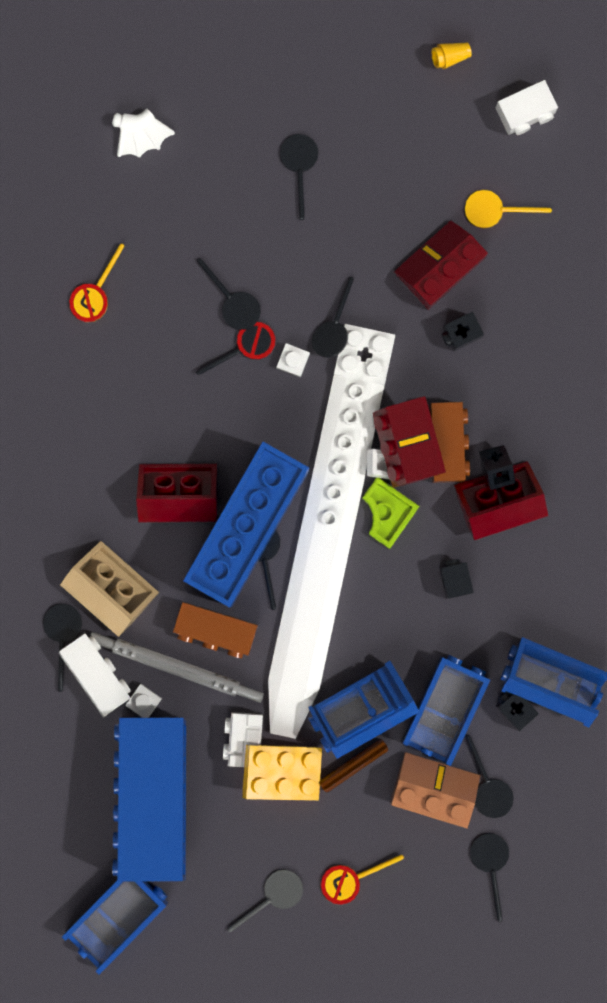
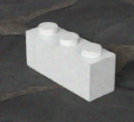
M84 634L59 651L58 654L100 714L105 717L130 699L128 693L131 690L123 679L118 681L113 672L116 668L109 658L103 659L98 652L101 647L93 636L88 638Z

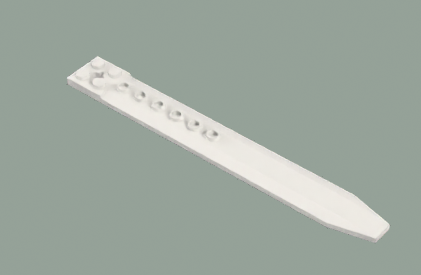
M348 324L344 325L348 332V342L344 350L338 354L268 678L270 733L296 739L309 712L308 707L312 706L320 689L367 470V451L371 450L375 432L372 413L380 409L395 334ZM363 348H367L368 353L372 354V358H367L366 362H362L361 357L357 355V352L363 351Z

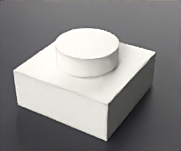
M286 343L276 368L301 378L310 352Z
M368 450L367 476L389 479L385 458L381 450Z
M140 684L125 706L142 718H149L162 698L143 684Z

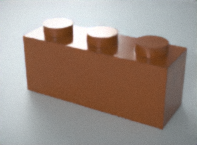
M463 402L431 403L430 415L446 473L432 477V483L464 482L466 476H470V462L465 460V450H469V436L464 434V424H468V410L463 408Z
M182 602L173 633L178 634L177 639L192 643L193 639L203 642L202 647L217 651L218 647L228 649V655L242 659L243 654L249 656L258 625Z

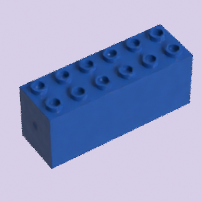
M262 442L183 581L231 608L309 473V467L269 444Z
M119 718V724L114 726V739L119 742V751H114V767L119 768V778H114V794L118 795V805H114L113 820L118 822V832L113 833V848L118 849V859H113V876H117V882L185 881L186 720L184 718Z

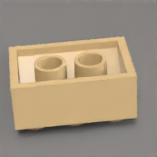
M102 541L70 570L60 584L118 637L136 620L159 593Z

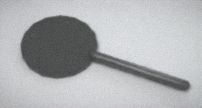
M287 869L272 873L267 878L264 886L267 899L228 927V932L235 930L269 903L280 909H289L295 906L301 900L303 894V883L300 877Z

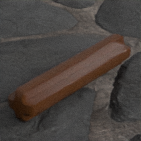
M379 739L322 778L319 782L320 786L326 793L331 791L388 752V746L382 739Z

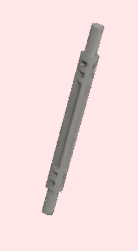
M94 632L90 635V637L93 636L100 646L113 650L112 653L234 697L239 695L259 703L262 701L264 693L242 686L239 681L119 638L114 640Z

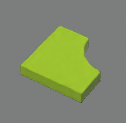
M377 477L362 497L369 505L373 515L369 535L390 549L420 506Z

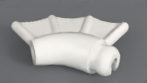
M147 108L138 115L127 113L121 115L116 113L113 117L112 125L120 128L118 157L132 154L140 158L142 154L150 149L160 150V145L164 139L175 134L172 129L157 120Z

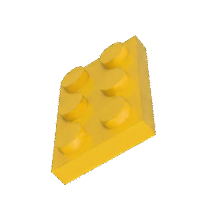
M246 745L242 798L319 800L322 748Z

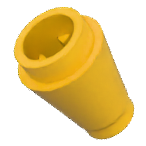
M468 42L437 44V47L432 48L431 55L436 68L446 69L467 58H471L472 52Z

